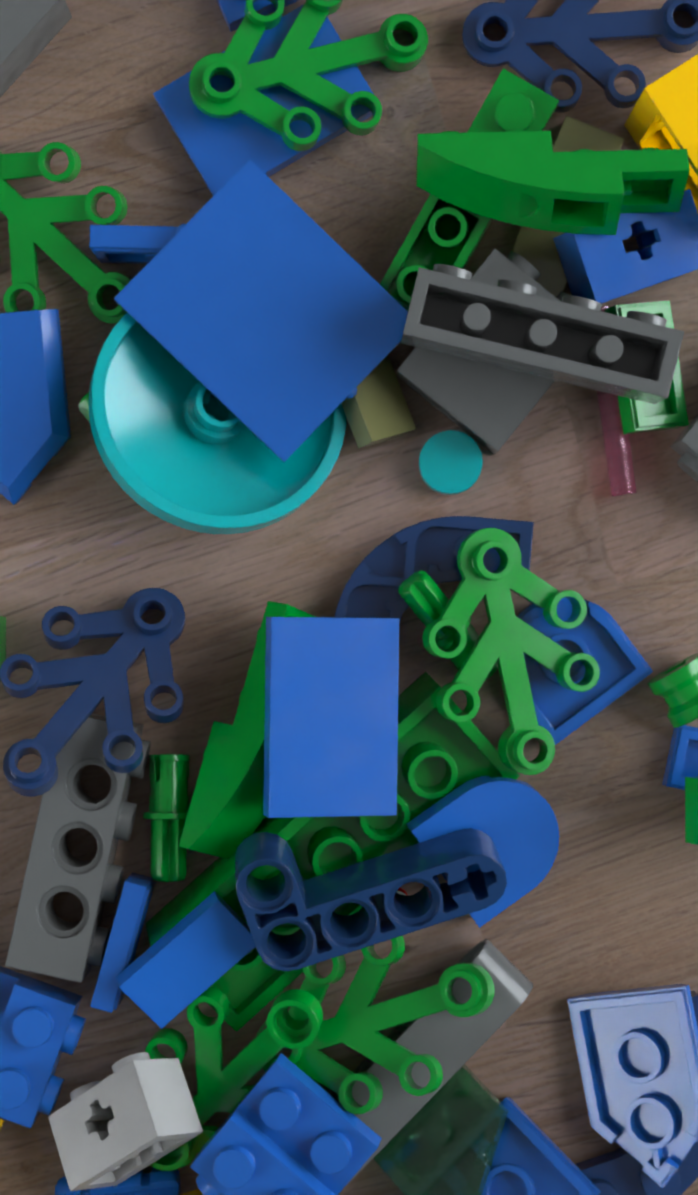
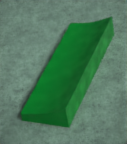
M425 671L398 696L397 815L265 817L253 834L269 832L277 834L286 840L292 849L302 880L304 881L418 844V840L406 824L471 779L480 776L517 779L520 775L503 764L498 750L471 720L461 723L444 718L439 713L436 707V697L441 686ZM450 698L449 707L454 714L462 712ZM236 852L229 859L221 857L216 859L145 923L150 946L157 942L214 891L247 924L236 891ZM264 865L253 869L250 874L255 878L264 880L276 876L280 870L273 866ZM352 902L344 903L338 906L334 912L344 916L352 915L358 912L362 906ZM285 923L274 927L271 931L284 936L293 934L300 927L295 924ZM255 947L210 987L221 990L227 996L230 1009L225 1021L237 1032L303 972V968L292 971L273 969L264 963ZM207 1003L217 1013L216 1008L210 1003Z

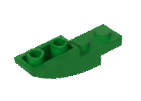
M503 68L468 132H505L514 129L543 131L558 106L559 100ZM430 194L380 285L409 311L419 267L432 270L434 264H445L465 269L493 219L472 213Z
M519 129L505 132L460 133L444 131L441 133L417 134V187L445 202L472 213L505 223L544 231L616 235L620 213L679 212L690 171L687 149L661 150L658 148H643L640 150L618 151L580 149L573 152H553L551 131H524Z
M267 602L263 620L257 633L256 645L245 684L240 693L234 723L231 725L217 721L213 722L209 740L203 753V761L190 807L186 814L179 847L229 859L237 851L238 846L243 840L251 836L266 817L263 815L266 617L315 616L288 604Z

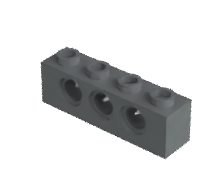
M92 713L55 757L58 765V777L53 787L42 794L6 959V967L81 983L90 972L92 965L98 967L102 965L110 936V929L100 927L105 902L116 903L124 870L123 866L114 864L119 840L129 841L137 811L136 803L127 802L132 777L143 778L151 741L141 739L143 759L135 770L128 773H118L111 770L104 760L102 750L104 739L108 735L106 716ZM133 722L134 732L141 739L144 724ZM120 742L112 748L111 755L118 760H126L134 754L135 747L128 742ZM87 765H98L104 768L110 775L111 790L106 798H92L82 789L80 777ZM71 829H86L94 835L98 845L97 854L94 859L80 860L70 853L67 847V837ZM58 892L75 894L81 900L84 907L82 920L77 922L62 920L54 910L53 901L55 894Z

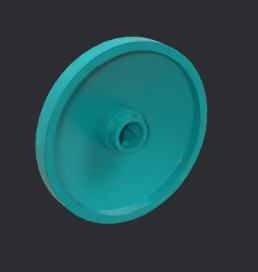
M128 313L119 320L104 342L90 382L88 401L91 431L97 450L111 476L126 494L148 512L168 523L195 532L208 534L246 533L265 528L286 518L304 505L321 487L332 471L343 445L347 417L342 404H340L283 463Z

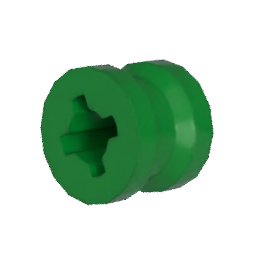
M698 653L665 669L647 683L654 695L661 696L669 707L667 718L674 728L681 727L698 719Z

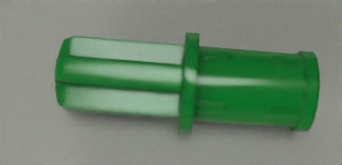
M423 570L410 575L398 588L400 596L425 627L431 621L440 617L449 602V599L434 580ZM471 616L463 627L467 636L464 650L458 656L449 658L458 671L480 636L470 623ZM447 626L440 628L435 637L436 644L442 651L448 649L453 642V633ZM497 661L485 681L497 671Z
M149 755V812H143V819H151L150 875L153 880L158 882H177L184 880L186 877L187 849L179 847V842L189 809L188 777L190 755Z

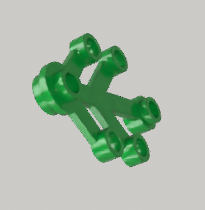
M246 0L245 17L225 52L209 54L200 59L193 67L189 78V93L195 106L210 117L226 119L242 113L281 135L284 143L289 148L295 151H306L316 144L321 132V120L317 113L303 106L295 107L289 111L260 93V90L281 85L342 120L344 127L350 133L359 136L367 135L375 130L382 116V105L379 99L367 91H358L350 94L319 75L375 61H380L392 71H409L421 61L427 49L428 34L425 26L416 17L409 14H395L383 22L379 32L309 49L327 16L335 13L340 8L343 0H306L275 57L249 64L265 30L276 27L281 21L285 3L284 0H268L274 5L276 11L271 15L264 16L257 13L253 7V4L258 0ZM400 29L409 32L414 38V43L410 46L398 44L393 37V32ZM216 75H224L232 81L233 88L227 92H218L211 87L209 81ZM355 105H364L370 109L373 119L368 122H359L352 116L351 108ZM296 120L305 121L312 128V134L306 138H299L291 132L289 125Z
M60 142L49 143L40 152L2 154L0 152V211L8 218L12 286L4 294L3 306L6 313L20 312L17 308L16 300L22 291L27 290L34 299L32 310L46 309V297L39 288L38 246L88 292L89 308L99 320L117 324L127 312L120 305L113 310L106 308L102 300L103 292L112 285L121 291L133 278L117 272L105 273L52 223L93 221L100 225H117L123 221L127 214L128 206L124 195L117 189L109 186H97L87 195L24 198L7 182L8 180L43 176L48 180L61 184L73 181L80 172L81 160L75 149ZM63 151L68 157V167L62 174L55 175L51 170L50 161L53 155ZM110 194L116 203L115 211L110 217L102 218L97 212V202L102 196Z
M483 528L472 532L462 542L458 551L457 564L463 579L440 617L431 621L423 632V645L428 653L435 657L446 659L458 656L464 650L467 642L466 632L463 627L482 598L484 599L488 623L453 681L445 684L439 690L436 697V707L444 718L461 723L473 719L480 708L478 691L497 661L510 726L501 734L498 742L499 757L503 764L512 771L524 775H536L546 770L552 763L555 755V743L549 731L538 725L524 654L556 674L559 684L565 689L585 692L592 689L598 682L600 669L597 661L591 655L569 652L515 616L510 590L541 608L547 623L555 628L572 629L579 626L586 617L587 606L584 598L579 593L572 590H557L521 566L519 545L510 534L497 528ZM490 548L495 549L500 556V565L492 573L483 564L484 554ZM565 597L571 602L572 613L567 620L562 621L557 615V605ZM447 626L453 633V642L448 649L442 651L438 648L435 637L440 628ZM580 660L585 667V675L579 683L575 684L570 677V668L574 662ZM462 690L466 695L467 704L462 712L454 714L449 707V699L455 691ZM535 738L540 746L539 754L534 760L527 761L523 754L524 745L528 740Z
M403 936L390 939L392 950L384 959L376 954L374 945L362 948L364 958L335 1017L322 1021L314 1041L302 1049H292L288 1059L309 1077L337 1093L343 1108L352 1114H364L376 1109L383 1097L382 1085L379 1079L371 1073L360 1072L354 1074L320 1050L343 1043L399 1076L400 1084L407 1093L414 1096L432 1093L438 1089L443 1079V1070L440 1062L432 1055L413 1053L379 1033V1031L445 1010L457 1017H471L483 1013L491 1005L495 993L494 982L487 970L474 963L455 964L442 973L437 985L371 1005L390 965L398 962L403 956L405 942ZM344 955L331 958L333 969L327 977H323L318 973L316 964L304 967L303 972L306 977L300 990L312 994L321 1005L329 985L338 982L345 973L346 960ZM460 977L466 979L472 987V995L466 1003L457 1001L452 992L454 982ZM295 1006L290 1007L288 1012L291 1017L296 1020L308 1019V1014L304 1010ZM265 1021V1022L262 1024V1026L260 1027L258 1033H259L265 1026H267V1024H266L267 1021ZM277 1053L262 1069L266 1071L279 1054ZM417 1062L424 1063L430 1071V1081L426 1087L418 1086L412 1078V1068ZM356 1081L364 1082L369 1088L370 1097L366 1105L358 1104L352 1096V1088Z
M209 987L188 1005L186 1011L187 1019L191 1026L194 1027L197 1093L192 1097L203 1132L155 1161L150 1166L161 1171H173L191 1163L196 1154L200 1152L205 1143L219 1128L217 1126L203 1125L215 1112L231 1113L254 1086L245 1084L283 1047L302 1049L314 1041L323 1021V1010L319 1001L312 994L300 989L287 990L281 993L274 1001L268 1013L267 1026L224 1067L221 1025L230 1009L227 996L221 990ZM203 1002L210 1003L216 1008L218 1016L208 1017L200 1011L198 1004ZM295 1006L304 1010L308 1014V1019H294L290 1016L287 1008ZM163 1028L153 1035L145 1049V1052L149 1053L150 1059L169 1058L163 1056L157 1048L158 1044H167L175 1051L176 1057L172 1058H179L181 1064L187 1054L188 1044L186 1038L179 1031L172 1028Z

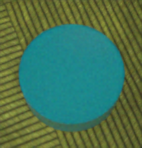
M455 430L442 431L432 436L423 446L418 462L419 472L425 484L433 491L443 495L460 494L468 490L479 478L483 465L482 453L477 443L467 434Z

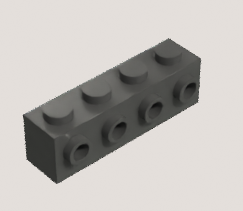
M434 264L432 270L419 267L403 331L402 344L651 404H657L668 398L684 331L665 327L667 322L665 318L639 311H628L626 317L602 312L601 303L579 296L564 295L562 302L536 296L537 288L512 280L501 279L498 280L497 286L471 280L472 273L470 271L451 265Z

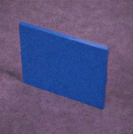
M250 159L187 224L183 223L177 227L176 235L114 298L117 304L283 463L346 398L351 399L357 394L359 384L402 341L408 311Z

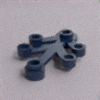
M506 0L504 3L487 2L477 6L467 16L463 26L462 41L467 54L475 62L487 67H498L507 64L528 83L552 97L554 96L551 92V85L556 82L569 84L572 88L573 96L567 100H559V104L554 112H568L576 106L582 93V82L579 76L572 70L557 69L554 71L529 46L553 45L605 90V96L613 106L629 108L636 104L646 86L644 74L634 65L623 64L619 66L592 42L656 37L660 45L670 52L684 53L690 51L698 44V0H667L661 9L589 14V12L600 0H565L552 16L536 18L526 17L539 0ZM677 11L688 12L693 17L694 25L690 28L679 27L673 20V13ZM489 24H498L503 27L506 36L500 41H491L483 34V28ZM621 77L628 78L635 84L636 92L629 96L621 95L616 91L614 81Z
M146 588L134 593L127 600L123 609L79 615L74 609L67 606L54 607L44 615L42 629L45 640L55 649H70L77 645L79 640L119 636L120 638L106 654L36 662L31 656L26 654H15L3 662L0 668V678L3 687L9 695L16 698H27L41 689L79 685L34 739L18 741L6 752L3 759V771L8 784L16 793L27 797H35L46 793L53 787L58 777V765L55 757L103 699L108 735L104 739L102 750L107 766L115 772L128 773L135 770L141 764L143 747L140 737L134 732L127 671L144 651L150 685L144 692V705L147 715L158 723L172 722L181 715L184 706L183 693L179 685L174 682L170 645L179 639L184 630L185 612L180 600L174 594L161 588ZM149 609H158L165 615L163 620L157 624L145 623L141 616ZM61 620H67L74 624L73 630L64 636H58L51 632L52 626ZM19 668H27L33 672L31 679L24 684H14L9 681L11 673ZM160 693H169L176 699V702L171 708L160 710L152 705V700ZM128 742L135 747L134 754L126 760L114 758L111 755V750L117 743ZM28 754L39 756L42 761L37 770L25 773L17 768L18 762L23 756Z

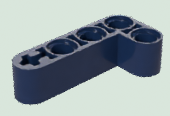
M472 828L457 830L304 881L302 880L292 849L287 841L277 834L269 832L254 833L243 840L238 846L235 855L237 897L257 951L264 963L273 969L281 971L298 970L485 909L495 904L501 898L507 885L506 872L493 840L483 831ZM478 864V870L467 873V867ZM264 865L273 866L280 870L276 876L264 880L255 878L250 874L253 869ZM445 873L447 882L439 884L437 875ZM409 882H418L425 885L419 892L413 895L405 896L396 892L400 886ZM352 902L362 906L358 912L352 915L344 916L334 912L338 906L344 903ZM285 923L295 924L300 927L293 934L284 936L271 931L274 927Z

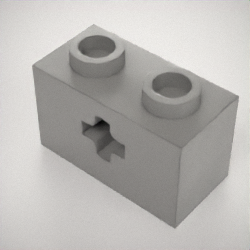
M147 1052L124 1057L112 1065L113 1074L102 1081L91 1082L76 1088L70 1093L71 1101L48 1116L70 1191L117 1186L203 1132L179 1058L150 1059Z

